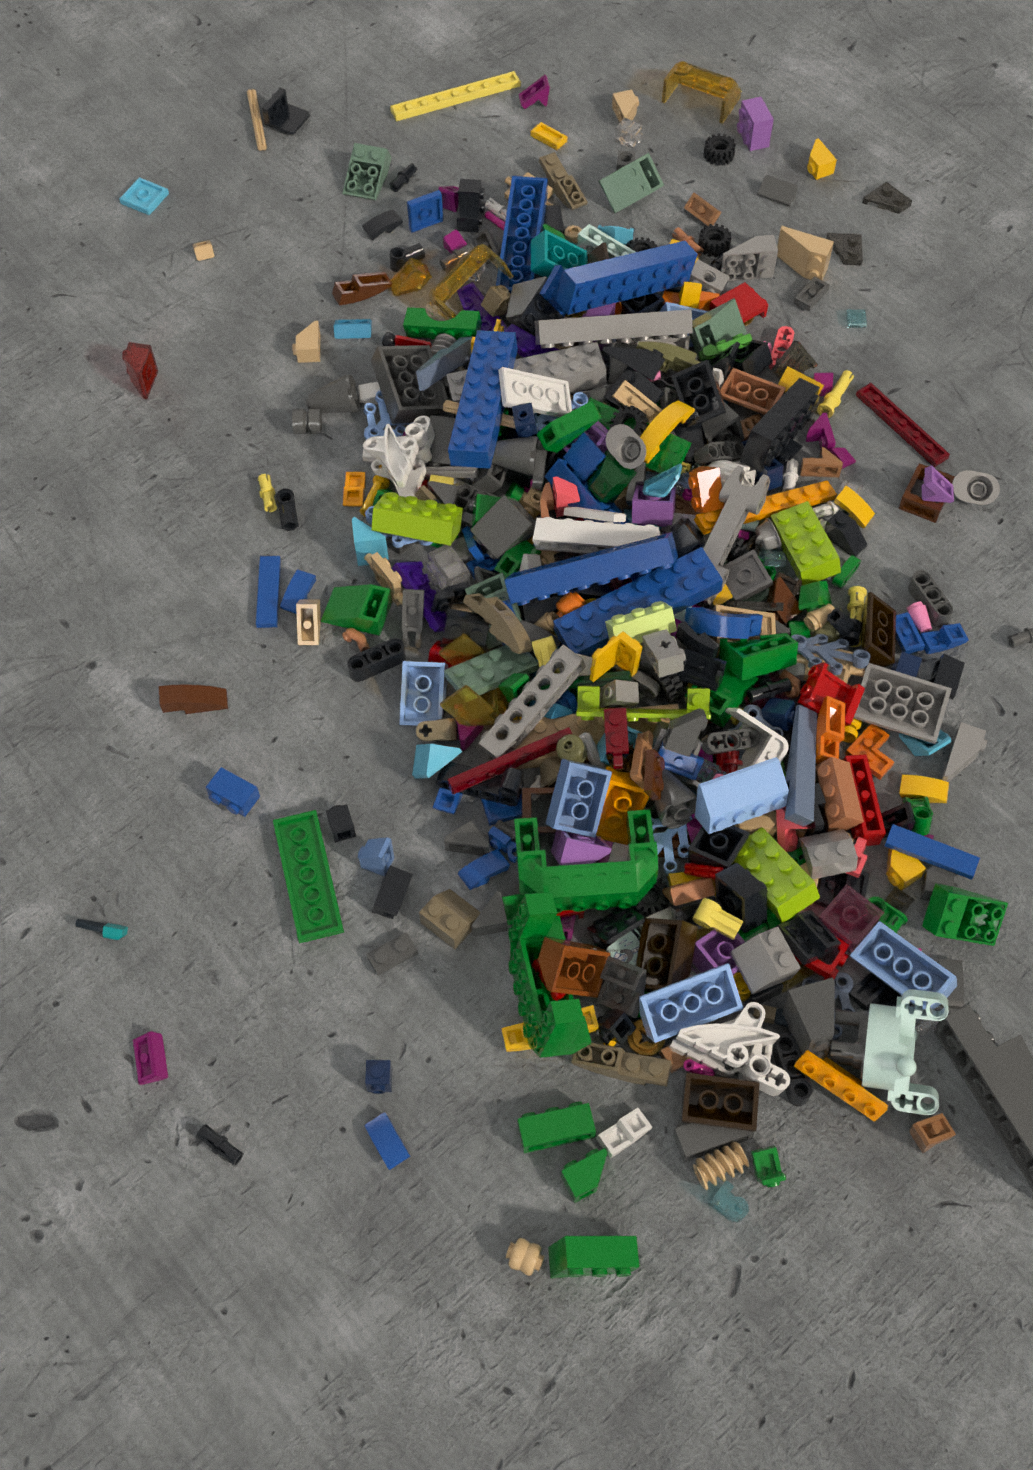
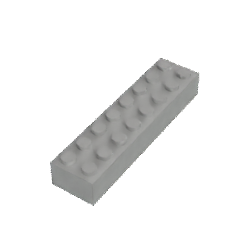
M692 309L534 321L536 344L541 345V348L555 347L554 343H560V347L574 346L573 342L585 345L593 343L594 340H597L598 344L612 343L611 339H616V342H631L630 338H635V341L650 340L649 336H653L654 340L668 339V335H672V338H687L688 333H693Z
M597 342L515 359L514 370L568 381L570 393L607 385L606 367ZM467 370L446 374L449 393L453 402H460Z

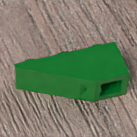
M591 401L551 421L538 432L537 436L545 450L557 453L602 419L594 402Z

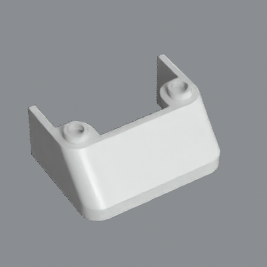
M740 708L726 709V713L742 722L739 729L753 728L760 736L759 744L756 747L747 749L741 758L743 766H738V770L775 757L779 759L780 763L782 762L788 751V742L784 737ZM746 736L742 738V742L747 740L751 741L750 737ZM687 779L686 782L683 781L684 784L698 791L699 782Z

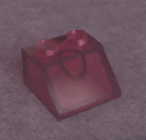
M846 884L821 913L819 919L837 938L849 944L847 951L852 954L878 923L884 912Z

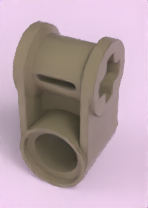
M456 718L420 722L416 727L417 737L422 741L457 740ZM425 725L428 729H432V732L428 733V737H424L423 733H419V730H422Z

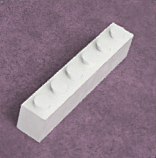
M545 517L537 518L533 542L538 550L588 554L658 536L660 531L659 527L653 525L638 526L631 523H599L591 520L574 521L569 518L560 520Z

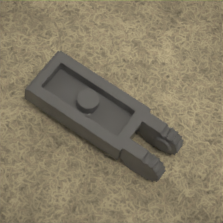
M403 589L401 631H403V643L406 648L409 645V631L416 632L415 645L416 648H421L424 590Z

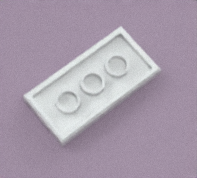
M501 367L498 370L503 406L512 408V406L532 402L535 413L554 417H561L572 411L568 381Z

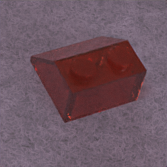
M129 342L127 348L123 351L122 358L126 363L127 373L130 376L131 382L143 399H148L158 374L152 347L147 344Z

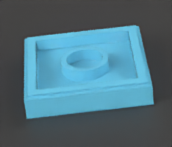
M139 177L119 200L122 205L150 215L166 198L169 191L167 188Z

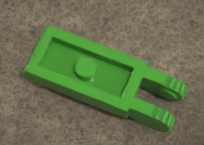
M743 333L732 337L733 340L726 342L725 339L717 342L716 346L709 344L698 353L699 359L701 361L710 360L737 341L740 343L739 349L746 347L752 341L751 334L743 335Z

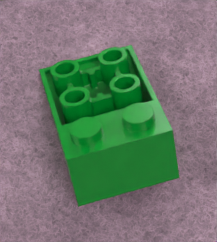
M372 584L334 587L321 622L345 628H354L357 631L380 636L392 605L391 589Z
M726 667L723 681L716 692L710 690L709 711L711 719L708 720L723 728L731 718V715L725 712L726 709L738 708L747 696V690L752 689L758 678L752 677L749 680H741ZM697 685L691 686V688H703ZM686 693L685 696H684V698H685L686 707H687V693Z
M935 883L922 927L937 937L995 946L1008 903L961 888Z

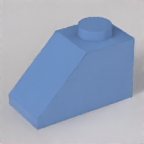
M387 837L368 839L366 845L362 846L358 853L361 868L385 877L389 866L394 860L391 839Z

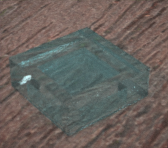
M847 309V328H866L865 310Z

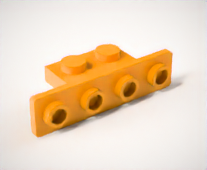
M807 1050L795 1062V1068L872 1121H876L887 1111L888 1105L865 1090L861 1080L826 1057L822 1060Z

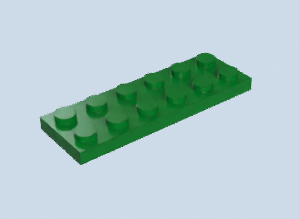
M589 398L588 403L593 401L602 417L599 422L610 430V424H613L611 417L615 419L616 416L613 414L614 412L619 413V410ZM628 418L624 425L634 429L636 420ZM670 433L659 445L660 451L649 463L645 462L646 467L661 473L680 463L682 465L692 443Z
M308 811L273 820L299 944L344 933L317 811Z

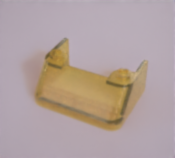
M685 61L676 63L665 77L663 83L662 103L668 100L678 84L722 98L719 122L723 124L741 97V88L733 78L703 69Z
M484 244L472 247L429 292L431 301L450 319L454 318L456 314L444 303L488 259L510 279L514 277L506 263Z
M465 633L439 651V654L453 666L487 653ZM464 685L442 701L440 706L461 725L483 726L494 725L496 718L500 714H504L508 709L509 702L499 687L478 695L468 685Z

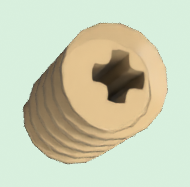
M734 1141L731 1143V1148L725 1145L722 1147V1152L716 1149L713 1152V1156L706 1154L704 1160L697 1158L696 1165L693 1164V1168L701 1186L708 1190V1181L717 1186V1177L726 1182L725 1173L734 1178V1169L743 1174V1165L745 1164L749 1167V1163L740 1144Z

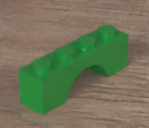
M407 307L403 323L406 337L435 339L439 334H448L456 340L460 337H476L477 330H481L482 325L479 311L461 310L457 316L450 320L436 321L427 315L425 308Z

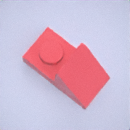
M553 477L554 508L556 517L564 516V508L568 507L570 503L580 502V497L575 484L559 477Z
M786 807L776 810L777 843L786 852H792L797 849L796 846L798 844L796 829H811L809 825L802 827L786 820Z

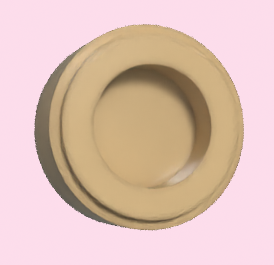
M578 226L567 227L565 229V239L571 243H577L578 233L582 229Z

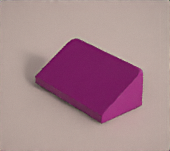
M150 1031L133 1039L138 1084L144 1085L168 1078L162 1034Z

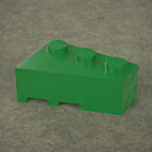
M787 633L760 635V639H740V641L727 642V638L720 639L719 659L727 661L726 667L739 679L749 680L752 677L766 675L770 672L796 665L798 642Z
M564 1236L548 1247L550 1278L590 1275L592 1277H604L607 1274L626 1277L630 1276L632 1271L640 1267L637 1236Z

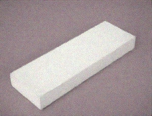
M581 507L564 508V515L609 522L626 521L625 513Z

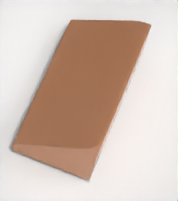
M699 878L662 889L663 894L674 906L715 895L711 878Z

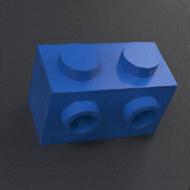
M222 767L206 786L208 798L217 805L221 803L235 815L239 813L246 817L260 798L257 786Z

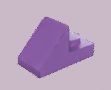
M932 465L925 468L922 500L953 502V485Z

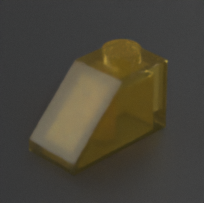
M411 257L391 279L392 287L390 288L394 296L421 290L432 276L426 264Z

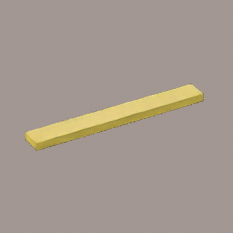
M515 71L391 105L390 110L395 120L400 121L520 87L521 81Z

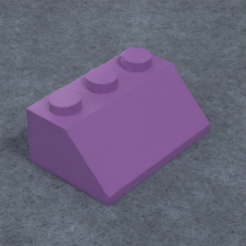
M556 830L551 853L560 865L591 864L610 854L611 847L601 836L596 835L594 838Z

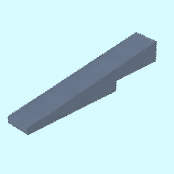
M460 337L449 348L440 349L416 371L419 391L427 389L445 377L446 374L451 373L470 360L472 337Z
M798 705L795 711L785 779L786 783L789 784L785 819L804 827L814 821L817 713Z

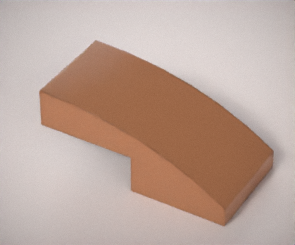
M550 482L545 483L540 503L541 518L550 517L548 511L555 509Z

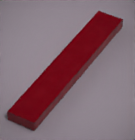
M872 383L867 384L856 392V396L934 468L949 458L950 454Z
M569 727L451 777L448 779L449 789L452 794H456L504 773L506 768L519 767L556 751L558 741L563 736L573 733Z

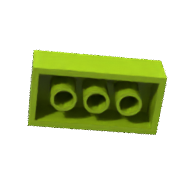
M394 492L384 493L373 507L372 531L451 546L461 530L463 508L451 503L440 504L435 500H419L414 496H398Z
M808 501L770 515L771 522L779 535L781 547L797 578L802 580L801 585L817 582L841 573L840 558Z
M763 827L749 836L732 864L738 863L766 885L768 890L767 907L782 923L820 898L815 881Z

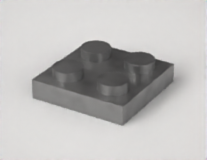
M755 550L722 566L729 570L725 584L733 595L736 604L774 585Z

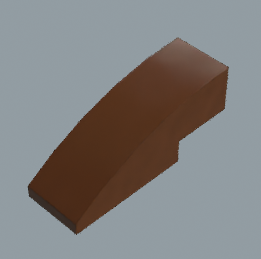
M385 272L354 274L351 281L335 282L332 295L339 306L352 304L392 287V282Z
M189 684L159 686V704L163 713L184 710L186 714L224 710L228 709L227 689Z

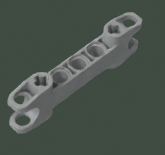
M739 465L726 479L721 489L719 501L725 503L703 548L723 579L722 589L729 575V570L722 566L748 513L751 512L756 515L760 513L766 501V494L770 484L769 476L763 474L756 485L752 487L741 485L745 471L744 467ZM719 593L703 600L704 603L710 605Z

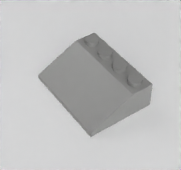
M869 663L861 682V686L865 690L854 719L936 744L952 688Z

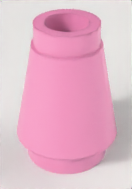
M920 601L907 607V611L920 633H925L932 629L926 605H923Z

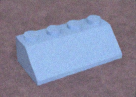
M775 757L698 784L695 817L708 834L721 831L727 827L760 817L763 814L786 806L789 789L779 759Z
M880 921L850 955L853 960L900 995L907 990L915 989L938 992L948 998L957 987L955 975ZM923 1001V1009H926V1001ZM933 1003L930 1007L934 1010L941 1003Z
M729 963L639 996L640 1016L647 1037L654 1043L677 1035L681 1029L703 1025L743 1009Z

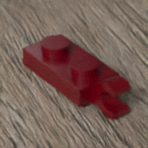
M626 708L604 709L606 755L613 754L614 770L623 769L622 754L629 753Z

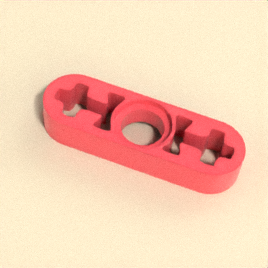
M783 326L778 329L771 353L773 363L769 365L770 370L773 372H782L786 367L794 338V330L791 327ZM784 335H787L786 340H783ZM784 347L786 351H779L777 348ZM777 358L781 359L779 364L776 363Z

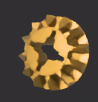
M642 1019L634 1022L635 1031L630 1036L627 1035L632 1051L637 1052L639 1055H649L650 1057L660 1052L665 1044V1039L656 1043L650 1039L652 1044L647 1041L640 1044L642 1040L641 1033L647 1034Z

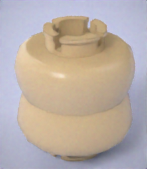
M519 1238L516 1244L511 1242L505 1258L510 1259L508 1266L511 1269L520 1270L525 1275L531 1276L534 1270L539 1272L544 1255H540L542 1250L540 1245L529 1243L524 1238Z

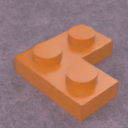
M873 724L867 727L845 753L847 756L867 754L871 774L879 780L894 764L893 760L879 751V748L888 740L890 735Z

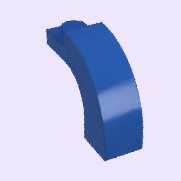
M686 607L684 621L696 633L702 634L705 632L709 636L749 639L752 636H760L763 615L730 614L713 611L704 607Z

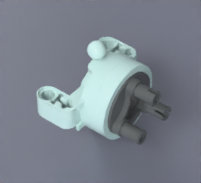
M910 989L905 991L902 997H897L896 1007L870 1003V1009L867 1011L858 1010V1012L836 1009L835 1024L857 1026L859 1033L858 1041H855V1044L832 1040L831 1060L836 1064L853 1066V1069L861 1070L860 1079H863V1087L888 1090L887 1101H891L896 1110L921 1115L935 1114L939 1108V1094L937 1090L931 1086L909 1083L910 1076L917 1069L916 1063L913 1060L915 1041L918 1038L915 1021L916 1019L944 1020L949 1013L948 999L945 995L938 992ZM910 1000L915 1001L914 1007L909 1006ZM923 1001H926V1009H923ZM933 1003H941L944 1008L940 1011H935L930 1006ZM904 1094L905 1099H900V1095ZM914 1095H916V1102H913ZM930 1097L934 1102L926 1104L922 1102V1098Z

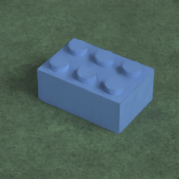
M562 759L545 824L553 829L595 838L612 772L601 767Z

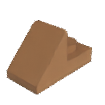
M821 447L819 458L802 459L800 476L840 477L843 463L827 449Z
M943 1113L916 1122L910 1129V1134L922 1153L956 1135Z

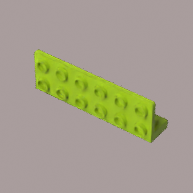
M578 685L576 716H581V720H594V717H603L604 720V709L612 708H600V686ZM687 688V709L626 708L627 721H639V718H647L649 722H661V718H669L672 721L699 708L704 710L707 719H711L709 711L710 688Z

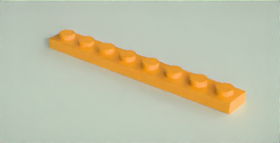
M826 480L766 496V501L760 513L756 515L749 512L743 524L771 517L770 515L806 501L811 506L835 500L837 493ZM722 509L700 513L695 516L694 521L703 535L712 532Z

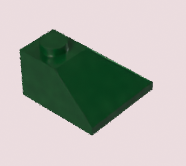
M607 449L604 453L606 457L598 465L597 470H594L589 476L587 485L588 489L600 502L613 503L637 472L634 469L624 468Z

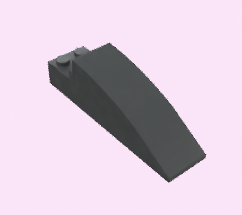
M967 1005L948 1014L940 1022L934 1033L1033 1189V1056L1021 1034L996 1046L992 1034L986 1031L981 1024L979 1014L972 1010L970 1005Z

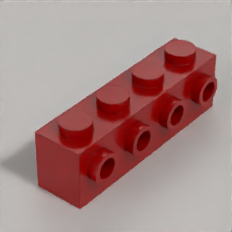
M867 754L845 756L844 761L850 762L864 821L851 828L852 837L856 841L858 837L866 839V846L879 845L886 831Z

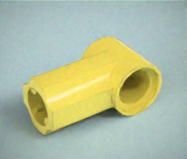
M553 636L532 641V647L539 667L546 665L550 660L551 654L557 649ZM559 668L556 669L554 673L559 674Z
M703 898L692 918L699 926L706 929L712 928L734 940L743 923L742 920L723 911L720 905L707 898Z

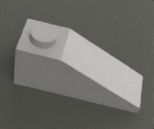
M960 723L941 780L950 782L976 759L979 751L984 752L988 741L984 739L986 730Z

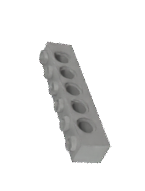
M562 645L560 649H556L551 654L548 663L538 669L536 677L525 684L518 698H514L509 703L506 712L496 718L494 726L482 734L479 742L482 750L493 759L516 750L585 669L586 666L583 658L565 645ZM558 668L564 669L559 674L554 673V671ZM544 684L550 685L546 690L540 689ZM529 701H536L533 706H526ZM522 717L520 722L512 723L514 718ZM503 733H507V734H508L505 739H503V740H499V739H498V737H499L501 734H503Z

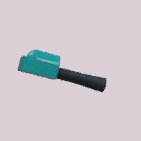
M77 919L75 924L78 928L103 932V938L120 940L127 935L128 931L127 926Z

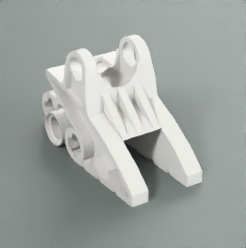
M419 416L412 424H409L405 428L406 436L396 437L390 424H387L384 436L370 437L363 443L365 452L377 458L371 464L373 473L390 479L395 485L399 496L416 497L415 494L419 487H421L423 477L426 474L424 463H427L432 458L430 448L435 432L428 416ZM373 443L377 444V445H376L375 447H373V448L368 447L370 444H373ZM378 465H382V468L376 469Z
M757 1002L748 1003L735 1020L721 1024L695 1025L681 1029L669 1047L672 1049L671 1051L681 1056L686 1055L685 1058L689 1057L702 1065L716 1070L715 1073L721 1076L731 1077L737 1073L738 1080L760 1082L759 1090L771 1096L781 1094L790 1084L788 1073L770 1063L773 1044L779 1039L780 1035L761 1028L766 1013L763 1006ZM751 1007L758 1009L760 1018L755 1019L752 1014L748 1013V1009ZM725 1064L733 1067V1070L732 1068L725 1070Z

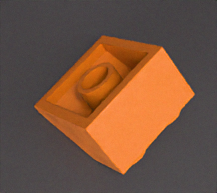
M700 466L689 471L688 484L692 490L691 504L695 512L706 513L723 509L725 503L719 501L722 489L720 469L717 467Z

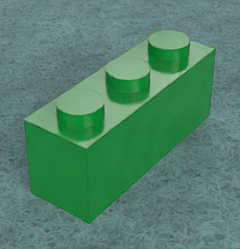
M574 1102L568 1108L563 1109L551 1107L546 1109L545 1113L536 1114L535 1112H529L517 1119L524 1154L592 1139L596 1135L589 1103Z

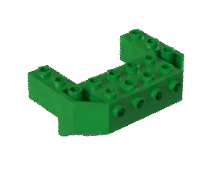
M650 809L627 811L628 855L627 861L547 867L545 850H540L537 817L514 819L519 893L524 896L525 894L552 892L557 913L564 910L581 912L592 908L597 910H606L609 907L624 909L637 905L656 884L658 875L657 842H654Z
M552 892L525 894L521 904L518 905V912L513 918V925L508 931L510 941L508 969L514 978V994L518 995L519 1016L523 1017L524 1022L523 1035L528 1039L529 1047L539 1058L572 1055L591 1044L586 1018L583 1016L579 999H574L573 994H565L563 998L555 1001L550 995L551 991L546 989L539 978V972L536 973L532 967L533 961L539 958L545 937L565 940L560 916H556L557 910Z

